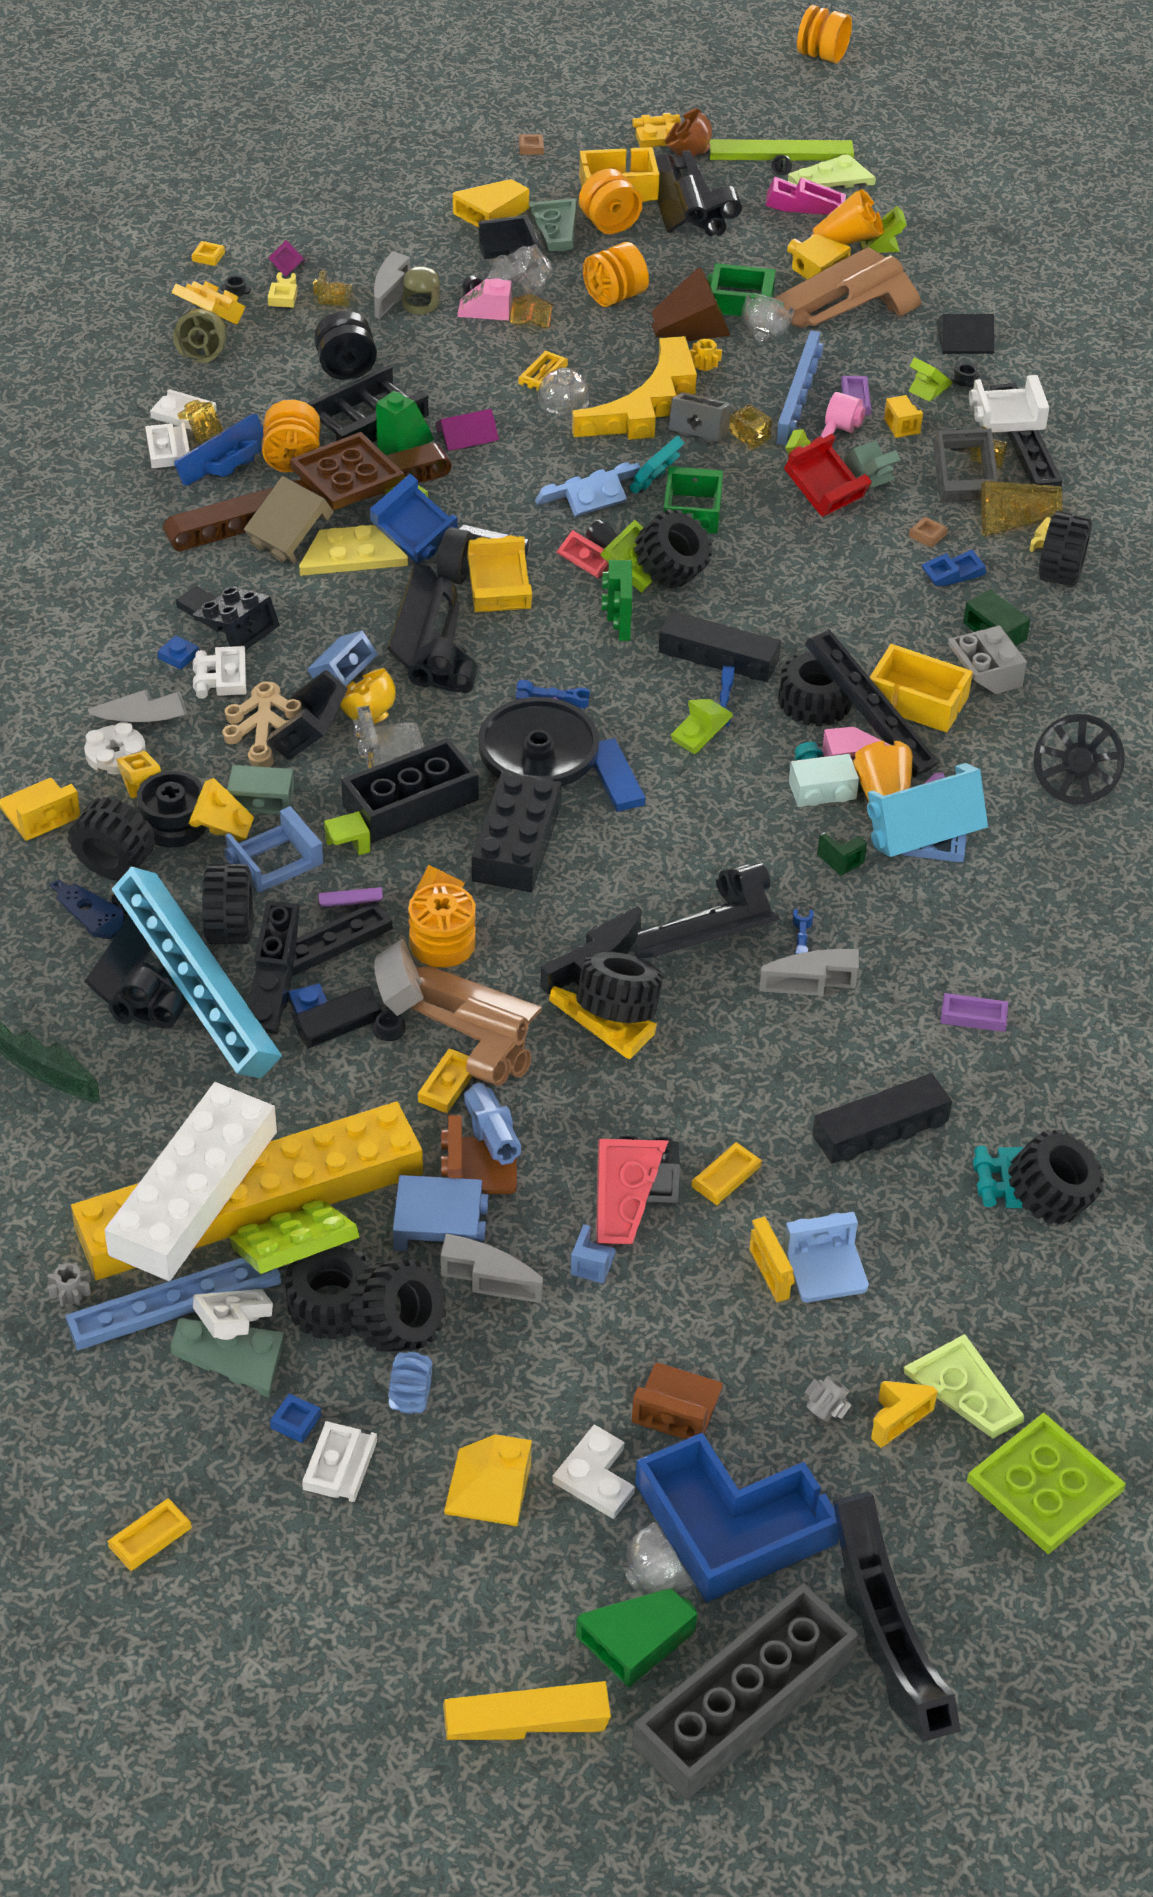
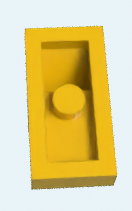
M146 751L116 758L118 768L131 798L137 797V791L141 783L150 776L161 772L160 765Z
M883 1381L880 1385L878 1401L885 1408L881 1409L873 1419L874 1425L871 1439L880 1448L891 1442L934 1410L938 1391L933 1386Z

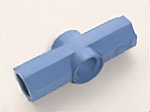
M484 1083L473 1084L464 1093V1103L472 1117L475 1138L477 1141L484 1140L492 1158L498 1160L501 1165L513 1163L514 1159L521 1155V1144L513 1130L509 1108L507 1106H500L492 1089L487 1088Z

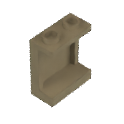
M282 476L244 530L251 538L249 543L256 549L263 551L266 548L271 551L270 554L279 562L284 563L287 560L295 565L298 560L293 553L319 517L328 521L334 511L324 498Z

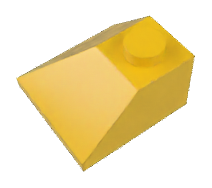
M495 1434L460 1448L444 1514L518 1526L531 1467L532 1440Z

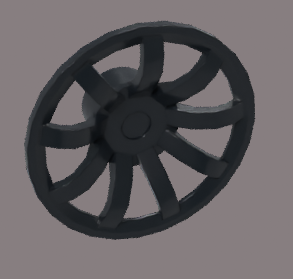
M1074 714L1056 720L1041 734L1034 751V768L1040 784L1054 798L1066 803L1087 804L1105 797L1117 785L1124 770L1125 752L1120 737L1107 722L1092 715ZM1079 721L1078 742L1073 743L1061 726ZM1087 722L1104 729L1090 744L1086 743ZM1054 731L1067 747L1065 752L1044 746ZM1110 735L1117 752L1097 754L1096 750L1099 745ZM1042 753L1062 759V764L1043 771L1041 764ZM1118 760L1113 777L1097 767L1098 762ZM1066 771L1068 775L1062 783L1060 790L1057 791L1046 778ZM1092 773L1107 783L1102 790L1093 795L1088 777ZM1075 778H1080L1084 797L1066 795Z

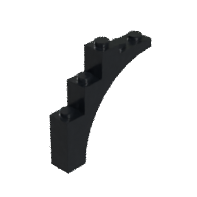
M867 1491L833 1500L844 1567L840 1568L846 1603L862 1619L868 1655L884 1670L891 1709L923 1742L960 1732L955 1694L942 1680L926 1654L897 1587L884 1544L874 1495Z

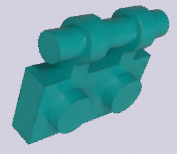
M678 435L651 457L636 473L634 482L630 485L631 492L637 494L642 489L646 490L651 485L653 479L660 478L665 473V469L681 456L678 451L685 442Z
M980 1145L975 1147V1157L972 1161L974 1171L978 1173L979 1181L976 1184L979 1197L982 1198L985 1207H993L996 1205V1197H1004L1005 1208H1023L1021 1200L1016 1199L1013 1194L1015 1189L1010 1186L1009 1179L1012 1176L1008 1174V1171L1012 1165V1159L1024 1147H998L997 1158H992L991 1155H988L986 1146ZM992 1173H1000L1001 1182H996L992 1179Z

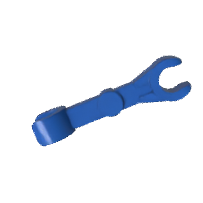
M723 666L720 705L724 708L729 703L730 691L734 681L735 667ZM731 719L726 723V726L730 725Z
M519 680L517 682V700L529 697H556L558 700L568 702L578 708H586L589 704L590 691L587 688L580 687L563 691L554 687L549 689L534 687L527 680Z
M798 909L793 911V925L799 928L795 954L808 952L806 929L813 924V910H809V915L805 918L798 916Z

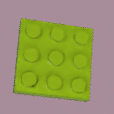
M315 1200L304 1204L302 1210L294 1213L281 1212L275 1214L270 1218L269 1222L261 1225L248 1224L242 1226L237 1230L238 1233L230 1235L229 1239L233 1250L257 1272L262 1274L360 1238L354 1222L326 1201Z
M1044 1412L970 1471L967 1477V1482L1048 1555L1124 1492L1126 1485L1123 1480Z

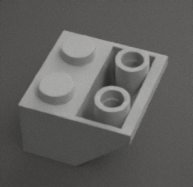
M1001 626L948 639V645L963 666L973 671V680L994 694L1023 687L1027 661Z

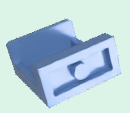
M399 1175L393 1225L394 1250L408 1251L409 1240L444 1242L446 1234L485 1243L486 1222L480 1221L481 1215H487L488 1194H482V1180Z

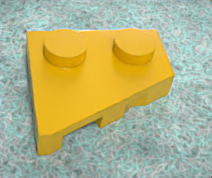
M215 778L205 781L189 824L193 827L206 826L209 828L210 833L218 836L223 835L226 837V834L230 833L237 842H240L247 838L254 816Z

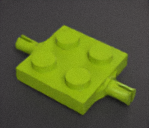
M634 520L602 551L600 556L607 562L609 560H632V585L642 593L653 580L650 579L651 576L648 573H644L642 564H639L637 561L639 556L635 553L634 548L637 546L635 540L639 536L638 533L644 527Z

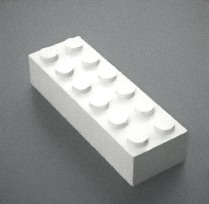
M214 1082L104 1229L108 1255L167 1281H171L277 1133L275 1106Z

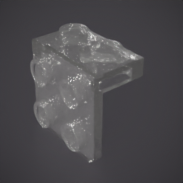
M537 244L529 247L523 246L512 254L498 256L493 261L487 279L498 278L512 281V283L520 280L531 299L541 297L551 270V264L549 259L542 254Z
M369 706L357 707L358 719L353 720V730L355 738H360L358 740L360 758H365L367 769L424 747L416 722L374 727Z

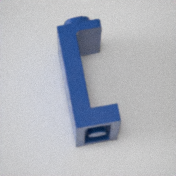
M411 474L405 477L370 508V521L409 558L418 564L424 559L429 560L436 553L437 547L440 546L443 535L448 528L458 529V518L454 514L449 517L419 490L418 480Z

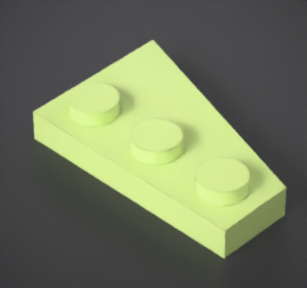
M849 154L841 155L788 174V182L797 185L802 177L828 188L844 185L845 188L854 187V184L866 183L867 186L875 185L876 177Z
M965 1334L904 1367V1374L919 1385L933 1386L938 1391L937 1399L992 1439L1024 1422V1414Z

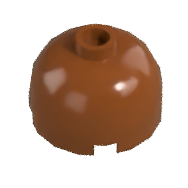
M695 108L683 115L686 120L681 124L676 122L665 139L668 148L678 156L683 155L682 151L690 150L692 156L695 157L698 154L703 155L710 148L709 142L712 138L711 122L698 108Z

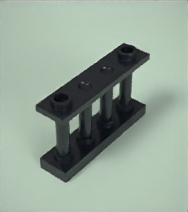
M387 365L307 403L318 413L320 422L336 434V441L362 432L372 443L377 441L376 412L365 417L353 406L365 402L376 411V403L379 400L374 396L383 392L390 394L392 391H396L415 401L423 418L429 416L428 395L421 390L407 396L394 386L393 367L391 365ZM343 412L354 422L343 427L332 416Z

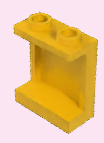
M509 535L503 538L488 539L480 537L475 540H469L467 558L474 613L531 609L532 588L528 581L525 538L523 536Z

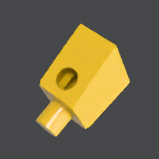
M813 235L803 243L796 239L791 240L787 247V252L793 255L792 269L808 280L850 257L851 247L820 235Z

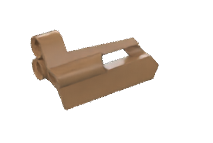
M866 247L776 296L771 301L772 314L784 316L789 324L805 328L809 325L816 326L877 297H880L887 305L889 311H893L901 317L920 307L921 298L903 271V267L894 256L884 257L875 250ZM849 293L847 299L815 316L811 315L812 312Z
M431 966L416 968L422 982L419 987L424 999L412 1006L411 1009L480 1041L467 1060L466 1070L472 1077L495 1086H501L506 1082L509 1075L520 1078L526 1074L531 1064V1053L529 1050L524 1049L528 1025L542 1012L541 1006Z

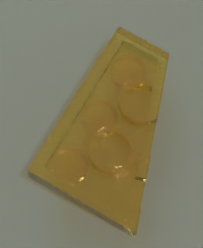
M984 481L981 484L983 537L1042 521L1046 517L1052 518L1057 510L1063 511L1061 486Z

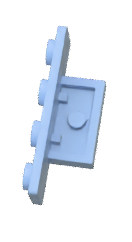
M629 462L616 466L611 471L605 472L604 469L595 471L587 478L581 479L578 476L567 480L565 484L556 486V484L546 485L540 489V493L535 499L536 505L567 497L572 512L577 517L624 503L627 498L620 481L635 477L641 467L639 463L630 465Z

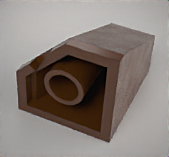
M701 267L696 269L651 311L655 322L651 323V326L657 338L660 336L662 338L685 336L688 342L731 335L712 288Z

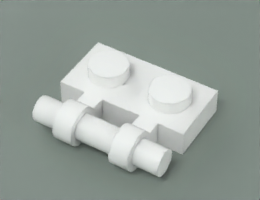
M245 646L215 647V655L207 656V653L203 650L196 652L193 660V671L196 673V676L193 678V688L198 698H206L210 688H216L217 696L246 694ZM210 670H216V673H208V672H209Z

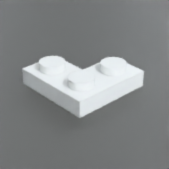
M263 1289L196 1294L193 1298V1309L213 1338L229 1340L235 1338L236 1335L249 1334V1321H257L260 1317L272 1316L273 1303Z
M593 1425L554 1473L552 1483L615 1519L635 1493L634 1485L608 1471L624 1450L625 1442L600 1427Z

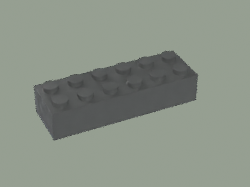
M803 1583L634 1722L632 1746L688 1801L855 1658L859 1634Z

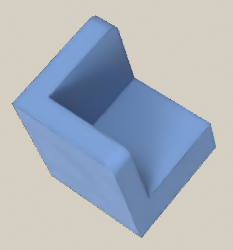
M583 1224L571 1254V1275L604 1284L616 1250L609 1246L590 1242L591 1226Z

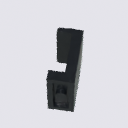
M323 671L292 694L290 699L299 700L303 711L273 731L266 742L286 759L293 758L325 735L348 688L329 671Z

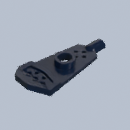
M59 878L49 885L58 892L57 900L85 926L92 936L112 939L124 924L123 909L76 884L67 885ZM84 906L91 907L87 910H81V908Z

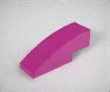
M774 176L767 191L765 206L786 212L830 214L846 200V194L802 177L796 185Z

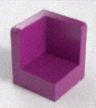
M287 240L268 257L285 277L300 263L303 264L306 261Z

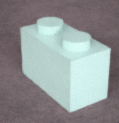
M850 754L791 761L789 784L798 807L817 806L831 802H846L857 798L859 777Z

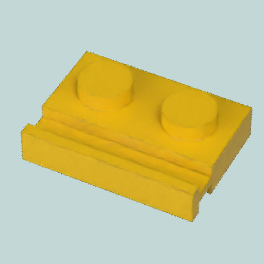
M766 1217L754 1219L752 1224L755 1229H751L749 1250L776 1302L790 1299L791 1285L794 1284L793 1268Z

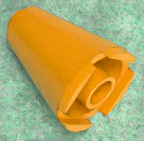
M864 189L855 191L813 228L814 234L811 237L813 235H820L848 245L879 237V235L884 233V227L879 211L875 213L872 205L875 204L872 198Z
M878 741L864 746L855 753L856 759L855 761L852 760L868 801L869 791L874 790L885 796L911 788L913 755L908 745L900 741H894L895 745L885 746V741Z

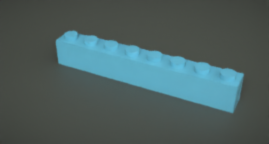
M130 867L112 888V891L235 1072L240 1075L262 1078L282 1057L281 1053L158 875L153 872Z

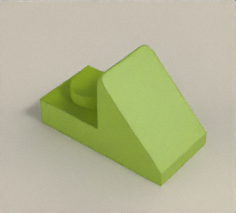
M895 206L881 218L884 233L879 235V237L860 241L862 250L869 247L878 253L900 252L895 235L900 234L907 226L903 211L898 206Z
M915 357L913 358L909 367L917 373L909 392L927 401H931L952 385L953 382L937 368Z
M711 699L689 700L690 715L671 734L674 742L693 754L700 751L733 717L732 712Z

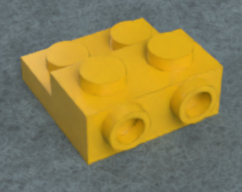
M193 281L192 285L187 283L186 287L175 284L172 290L174 295L202 309L212 311L235 325L239 323L246 307L237 302L238 296L224 290L222 295L217 292L219 287L207 281L203 285Z

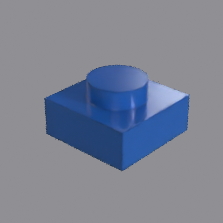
M175 635L157 651L158 659L182 670L195 658L199 647Z
M320 983L289 991V1000L295 1014L327 1002Z
M289 1393L271 1418V1429L303 1443L321 1417V1408Z

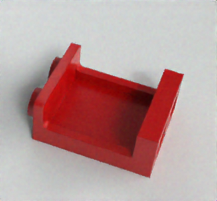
M833 434L824 438L822 436L817 437L809 445L793 449L789 453V459L784 467L787 474L822 517L864 497L872 483L866 474L858 478L854 476L833 449L832 445L836 439Z

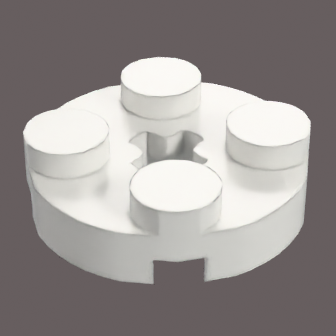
M119 722L116 725L89 731L86 735V744L84 746L88 764L95 770H98V768L107 770L108 774H121L116 758L146 751L143 736L133 729L132 725L128 722ZM120 747V751L114 752V750L110 748Z

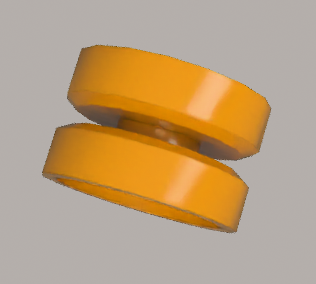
M604 169L596 172L588 178L579 193V206L582 212L604 234L611 235L627 230L636 222L642 211L643 199L640 192L630 184L629 180L622 173L615 169Z

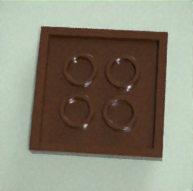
M362 432L290 459L291 469L317 495L324 498L333 511L392 488L405 478L404 472Z

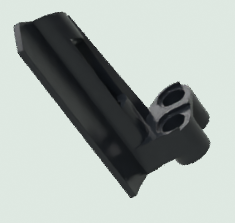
M415 563L412 567L387 649L408 669L409 679L414 685L425 688L432 685L447 691L469 693L473 689L478 665L466 654L467 651L465 649H461L453 642L460 608L456 587L448 577H437L430 566ZM443 595L449 603V611L442 635L432 631Z
M760 862L752 865L743 864L721 871L716 880V885L720 895L727 903L663 926L657 925L638 931L637 943L639 950L636 956L640 959L656 957L780 920L779 915L771 910L764 890L770 887V876L765 865Z
M129 916L84 982L109 1004L110 1013L118 1022L129 1024L134 1020L158 1028H171L188 1002L184 995L170 984L172 978L164 966L157 972L152 965L144 962L152 948Z

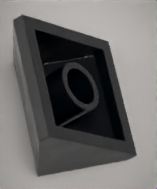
M942 314L937 319L936 324L942 354H994V314Z

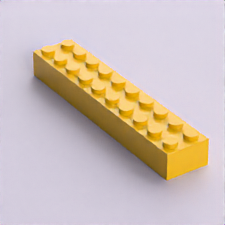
M398 1101L270 1141L193 1249L229 1238L230 1235L238 1233L237 1230L242 1226L248 1224L261 1225L269 1222L270 1218L275 1214L281 1212H290L291 1214L302 1210V1206L311 1201L322 1200V1202L326 1201L331 1205L399 1183V1175H423V1150ZM139 1183L71 1204L75 1231L95 1281L137 1268L108 1255L104 1229Z

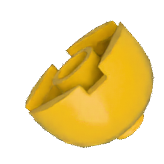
M385 668L371 671L363 675V680L356 684L352 681L346 686L348 690L339 706L346 716L358 722L372 720L373 724L388 717L387 710L393 706L396 698V687Z

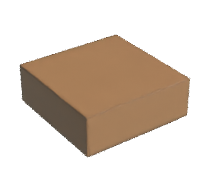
M520 134V154H544L543 135Z
M924 517L909 530V537L932 548L947 535L948 528Z

